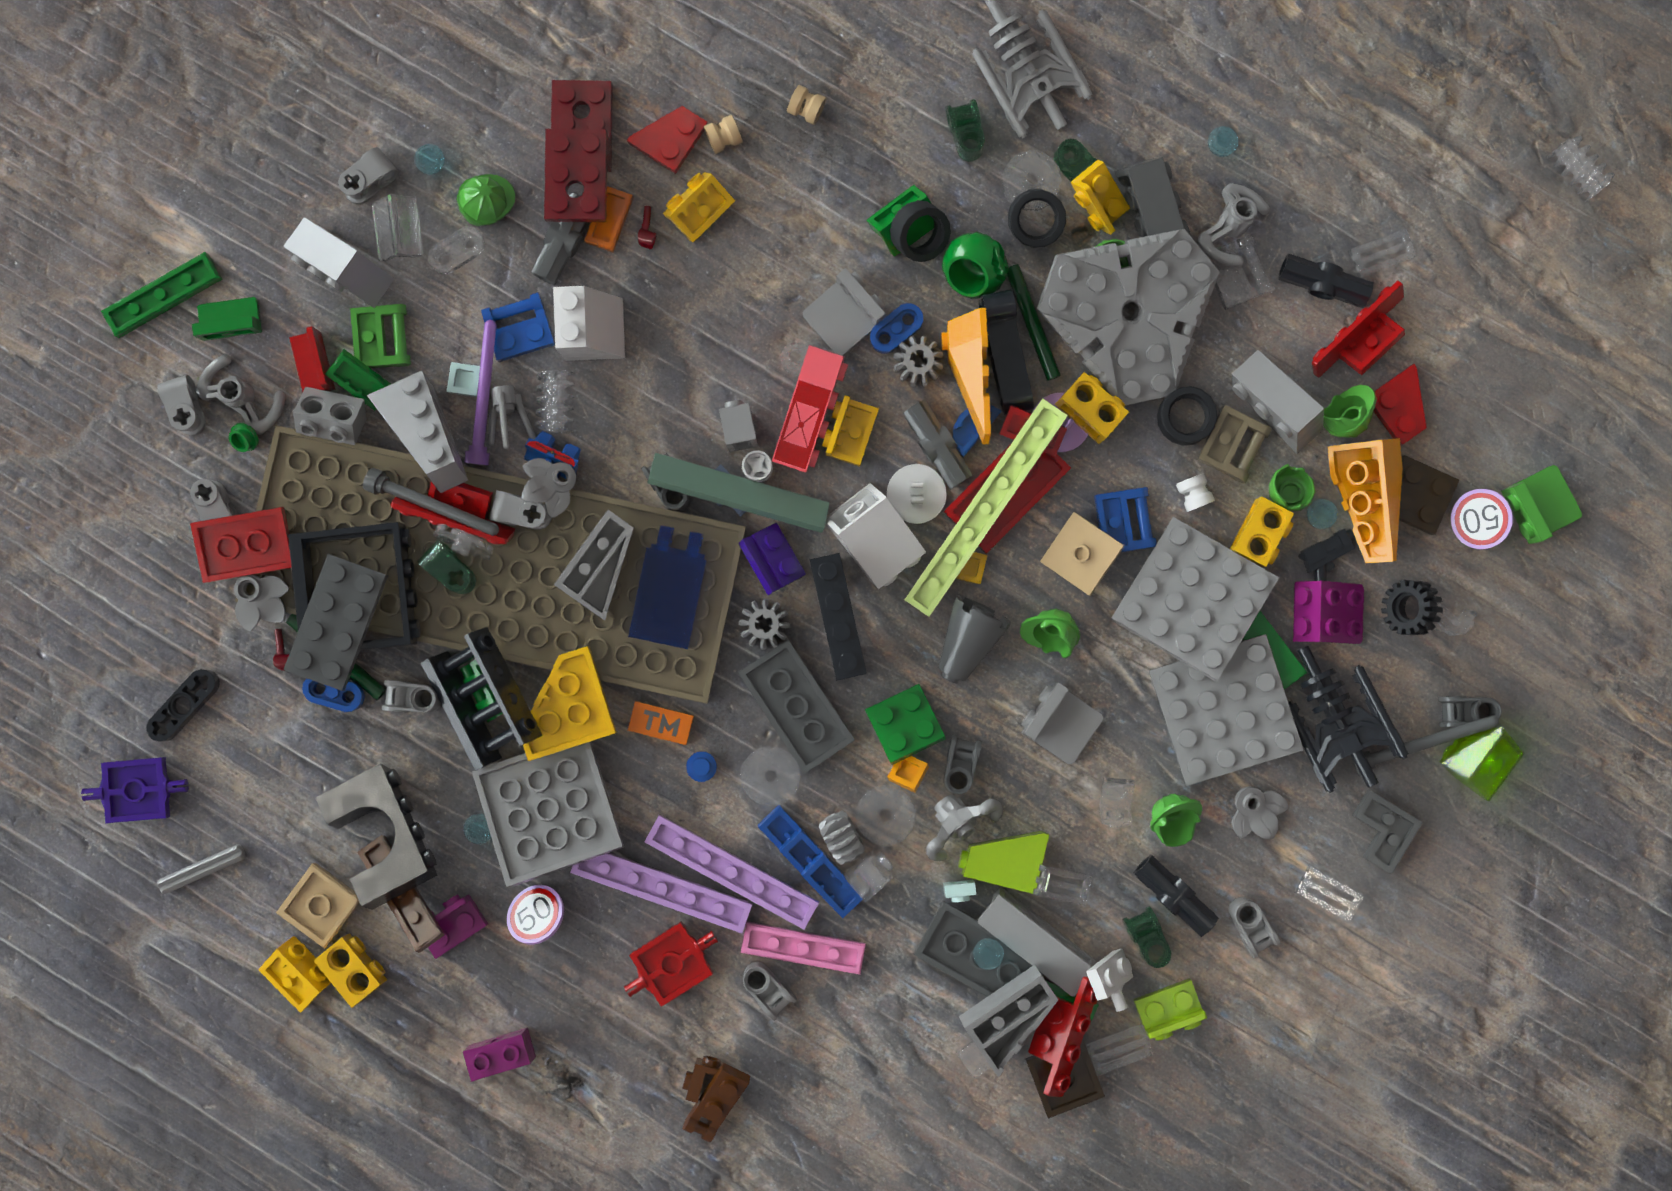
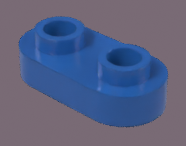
M912 303L902 304L875 325L870 333V343L873 349L882 354L891 353L899 347L901 342L904 343L909 337L918 332L923 323L921 309ZM904 316H911L914 322L911 325H906L902 319ZM882 334H887L890 337V342L883 344L880 342L879 337Z
M306 678L303 683L302 690L305 698L315 704L343 712H352L359 709L364 702L365 695L363 689L352 681H348L345 691L325 685V691L322 694L317 692L318 682ZM348 691L354 694L352 702H348L345 699Z

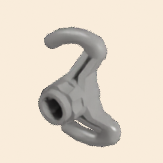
M1230 183L1222 190V197L1226 204L1223 213L1216 225L1199 234L1197 244L1208 257L1216 262L1230 266H1241L1243 264L1242 256L1222 252L1215 248L1213 243L1226 236L1233 238L1242 236L1252 225L1253 220L1257 216V210L1260 214L1266 215L1270 207L1255 191L1243 185Z
M227 354L216 358L204 369L199 378L196 388L198 396L206 401L219 399L225 405L239 412L246 424L251 426L258 435L264 434L280 418L286 394L281 390L276 391L270 412L265 418L260 419L253 405L255 398L254 388L248 382L236 376H229L221 380L218 385H211L214 375L231 363V357Z
M954 795L946 796L940 800L934 810L937 812L935 816L942 825L937 837L932 839L927 845L926 854L928 858L933 861L946 860L947 853L941 849L950 837L952 839L959 838L960 840L968 838L975 831L976 818L990 814L992 821H998L1003 813L1002 803L997 799H988L981 803V805L966 807L960 798L956 799Z

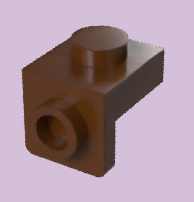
M703 1056V1059H696L693 1072H686L682 1089L688 1090L686 1100L698 1103L705 1073L715 1075L722 1065L720 1059L712 1056Z

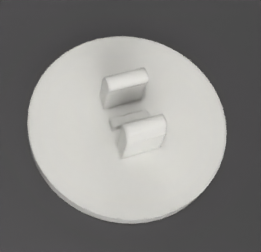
M911 464L899 469L892 476L887 487L888 500L907 523L922 524L934 519L941 512L946 502V486L938 472L926 465Z

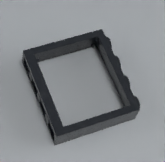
M394 522L288 534L298 630L314 591L310 544L393 535L404 636L365 640L360 651L417 645V638L421 636L419 620L415 619L414 607L418 605L416 590L411 587V577H414L415 570L413 560L408 558L407 547L411 546V534L409 529H405V524Z

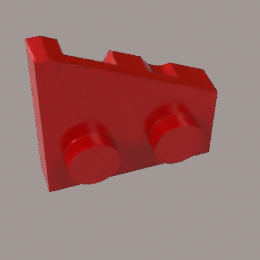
M681 106L629 136L627 142L676 174L705 131L704 126L708 123L684 106Z
M1412 364L1374 391L1377 401L1373 411L1392 438H1400V446L1427 428L1417 367L1415 364Z

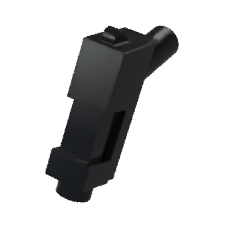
M1341 529L1328 539L1317 542L1300 551L1301 553L1298 557L1303 560L1307 573L1314 571V581H1327L1326 571H1330L1335 567L1332 561L1355 549L1352 541L1356 538L1351 529Z

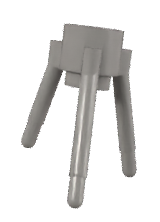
M504 385L490 389L492 399H489V445L493 446L495 441L497 412V414H500L503 448H509L506 414L514 412V406L517 407L528 436L535 439L536 436L524 409L521 394H515L514 386Z

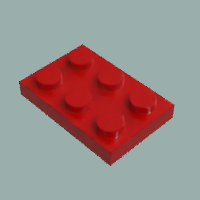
M284 507L190 523L203 583L292 568L288 537L290 533Z

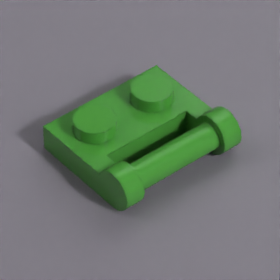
M392 304L376 306L375 308L371 306L350 308L354 357L369 368L405 367L411 365L410 355H407L404 323V316L407 315L406 305ZM392 316L395 355L387 356L384 328V317Z

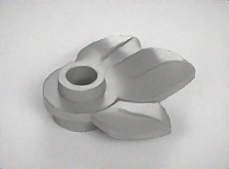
M542 458L530 460L523 465L524 471L531 479L524 486L521 498L523 501L531 503L545 502L548 516L550 518L556 517L570 503L569 490L576 483V473L569 464L564 462L552 464ZM558 472L566 475L565 482H560L557 479Z
M253 574L241 576L234 585V594L238 599L235 615L242 627L247 631H252L260 618L274 623L283 622L285 620V606L279 597L289 590L287 584L276 576H266L263 578ZM249 584L255 586V592L252 595H249L246 591Z
M1253 786L1242 788L1235 797L1237 811L1232 818V828L1240 839L1249 835L1251 831L1261 838L1273 839L1278 831V819L1276 816L1288 810V803L1279 793L1272 790L1262 792ZM1255 798L1254 803L1248 807L1249 800Z

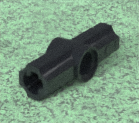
M1289 253L1281 265L1278 280L1308 289V293L1317 298L1325 300L1337 299L1360 308L1366 307L1372 295L1374 282L1343 272V268L1329 262L1315 263Z
M1150 854L1137 866L1133 872L1137 878L1157 895L1158 901L1172 914L1178 915L1200 937L1204 936L1216 925L1219 919L1216 914L1195 896L1196 893L1177 875L1174 876L1153 855Z

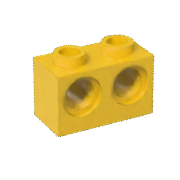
M1083 372L1054 405L1067 414L1069 418L1073 419L1083 431L1100 444L1118 426L1129 411L1124 408L1125 404L1119 397L1111 396L1102 388L1103 385L1098 378ZM1082 390L1086 392L1088 402L1080 401L1076 391ZM1099 410L1107 411L1111 421L1104 422L1101 420Z
M1262 496L1255 499L1229 549L1262 568L1267 567L1268 564L1272 565L1280 552V549L1276 547L1281 538L1285 539L1292 530L1294 523L1291 522L1294 513ZM1267 513L1273 514L1277 520L1274 529L1265 525L1264 517ZM1253 539L1262 543L1263 551L1259 556L1255 555L1250 549Z
M349 933L341 937L313 961L349 1006L353 1008L386 982L387 978L384 976L385 970L382 965L375 959L371 960L366 954L364 943L357 936L353 937ZM339 949L348 952L350 957L348 964H344L338 959ZM358 973H363L368 977V987H362L358 984Z

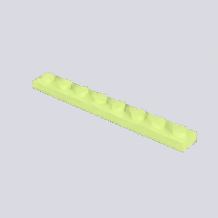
M1042 398L904 599L905 601L930 617L1068 417L1067 414Z

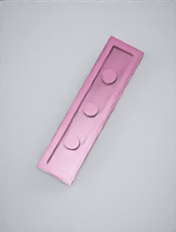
M746 922L741 953L860 975L866 943Z

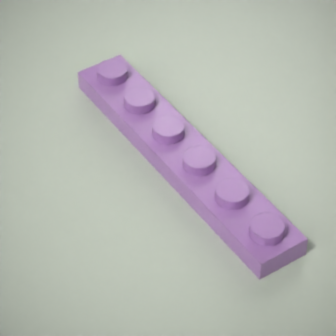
M662 815L658 816L645 840V843L803 930L806 928L819 904V901Z
M612 853L573 865L570 872L739 933H743L753 904Z

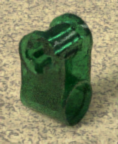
M972 99L968 104L953 108L950 105L946 106L948 126L953 135L959 157L967 162L979 159L984 149L985 135L976 100ZM972 139L978 143V146L970 149L963 142Z
M1066 139L1063 141L1053 158L1055 166L1070 182L1097 161L1081 142L1076 139ZM1071 151L1074 154L1073 158L1066 160L1064 154Z
M439 539L417 561L424 570L452 592L464 595L473 591L476 586L477 579L474 572ZM457 574L462 575L463 585L457 584L458 581L455 578Z
M1148 906L1145 908V912L1130 919L1127 917L1122 919L1131 940L1136 945L1144 962L1154 968L1166 966L1171 960L1172 953L1152 908ZM1153 945H1160L1163 950L1161 958L1155 961L1150 960L1148 956L1149 949Z

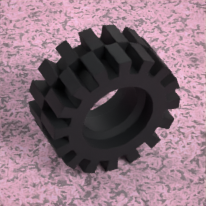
M1402 580L1400 583H1394L1392 585L1393 589H1387L1385 593L1389 598L1382 599V603L1387 604V608H1381L1382 614H1388L1384 621L1385 623H1392L1389 626L1392 631H1397L1401 635H1424L1428 633L1427 630L1436 628L1433 622H1440L1441 617L1436 616L1437 612H1443V607H1438L1437 603L1443 601L1441 597L1434 596L1438 593V590L1430 588L1431 584L1423 581ZM1414 596L1419 603V612L1416 618L1411 620L1406 615L1405 604L1409 597Z

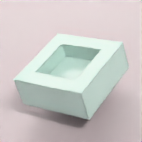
M451 362L446 392L477 397L480 366Z
M973 879L943 883L944 895L946 898H951L952 902L969 901L970 895H976Z

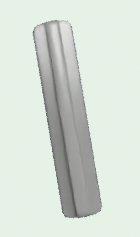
M240 844L234 845L160 878L157 881L158 887L162 894L170 893L245 859V851Z

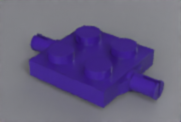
M166 757L101 763L102 780L100 787L83 788L81 794L93 793V795L81 797L83 801L101 799L105 811V824L169 818L170 793L188 792L189 786L177 787V785H187L189 783L187 779L169 780Z

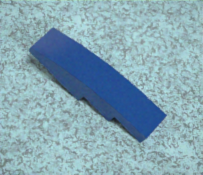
M780 804L757 825L801 873L802 877L842 918L865 898Z

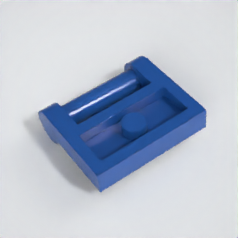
M539 292L531 294L530 298L492 310L490 307L481 310L484 322L493 320L495 323L498 320L533 309L536 313L535 318L498 329L496 325L494 354L498 362L555 345Z
M1148 487L1094 496L1099 528L1125 545L1121 552L1156 547L1157 542L1156 538L1152 536L1146 497L1149 496ZM1130 499L1135 500L1141 540L1133 541L1127 500Z

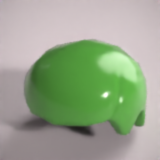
M1286 464L1273 474L1268 486L1269 497L1272 502L1289 511H1301L1312 502L1316 492L1314 481L1305 472V469L1291 467L1290 464Z

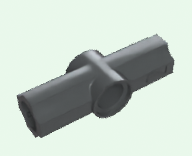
M574 193L570 194V197L572 198H578L581 196L579 194ZM552 222L544 238V247L531 273L549 284L556 285L569 257L572 258L576 254L581 244L582 232L587 222Z
M925 399L903 412L905 419L919 439L918 443L931 464L934 463L950 490L973 476L956 450L957 445L952 435L944 425L941 426Z

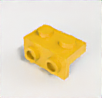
M845 395L843 402L837 401L831 418L837 420L833 431L827 429L822 446L827 448L826 456L860 467L879 408L852 400L850 396Z

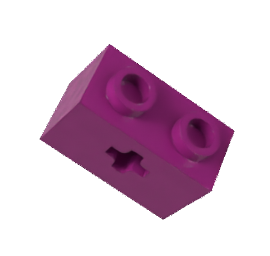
M528 1027L471 1044L463 1051L471 1082L531 1064L536 1057Z

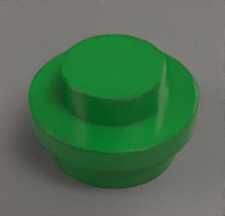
M237 423L231 428L228 439L234 449L239 452L252 451L258 446L259 439L257 433L251 426L245 423Z

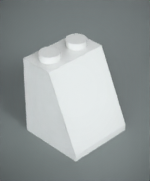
M587 286L553 287L555 348L566 361L625 358L623 298Z
M871 483L835 509L826 518L827 526L878 589L893 583L900 572L905 568L916 565L920 561L921 556L926 553L888 498Z

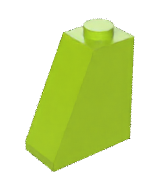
M1037 831L969 844L967 851L962 850L958 868L963 869L962 875L964 877L1035 894L1049 834Z

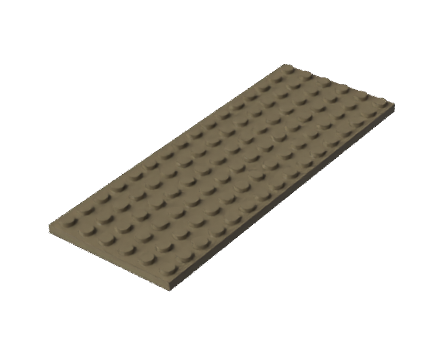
M275 425L256 511L284 507L290 534L394 522L405 524V529H409L411 534V546L407 547L408 558L413 560L415 570L414 577H411V587L416 590L418 605L414 607L415 619L419 620L421 636L417 638V641L462 651L469 646L464 638L466 634L488 627L504 660L549 670L553 669V665L559 655L590 646L600 681L708 704L742 551L738 543L745 537L746 526L571 489L569 490L570 503L560 515L553 517L546 528L537 530L519 525L513 526L500 523L515 528L514 536L507 544H492L486 538L476 535H464L459 533L457 529L445 525H433L427 519L418 516L403 515L399 510L391 508V502L396 496L387 492L375 495L363 489L366 473L371 468H376L385 472L390 481L428 496L431 480L411 454L356 443L355 445L337 443L328 439L296 433V429ZM463 466L468 481L464 483L493 492L488 520L490 519L496 490L522 496L524 486L529 481L528 479ZM610 510L634 528L606 619L603 620L556 587L554 583L605 512ZM531 511L530 517L540 519L541 513ZM393 535L310 544L314 588L327 554L388 575L368 630L397 637L404 636ZM292 568L253 574L260 578L276 576L282 579L289 587V590L279 598L285 606V612L296 615ZM249 584L246 588L249 595L255 592L253 584Z

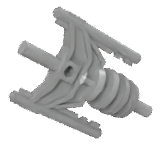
M984 0L997 22V25L989 30L990 38L996 35L1000 38L993 46L996 51L1003 47L1007 49V52L1000 57L1003 62L1013 59L1015 62L1005 72L1006 85L1000 74L994 72L995 66L989 63V55L986 50L981 51V49L975 48L972 55L1002 106L1012 129L1016 131L1019 138L1022 137L1023 139L1027 136L1028 132L1026 129L1029 126L1024 119V115L1030 105L1038 100L1042 102L1056 129L1063 128L1067 125V122L1054 101L1051 92L1062 88H1074L1079 98L1083 96L1087 100L1092 98L1091 95L1093 93L1047 11L1043 9L1039 11V19L1036 22L1040 28L1045 30L1044 36L1050 39V47L1054 54L1046 49L1040 52L1037 50L1032 53L1030 47L1037 41L1035 36L1025 40L1023 35L1031 28L1028 24L1021 27L1018 26L1017 22L1023 17L1016 13L1008 18L998 0Z

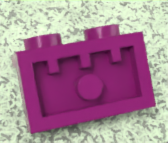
M458 894L442 904L445 910L437 915L431 911L445 934L428 947L435 959L488 925V922L469 894L463 898H460Z

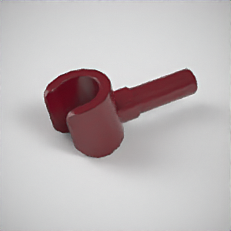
M644 206L643 224L638 232L639 245L647 249H653L657 233L649 231L651 206Z
M275 629L277 649L273 658V664L281 671H285L284 667L289 654H285L282 629Z

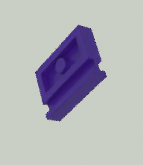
M777 522L742 539L738 543L767 595L806 575Z

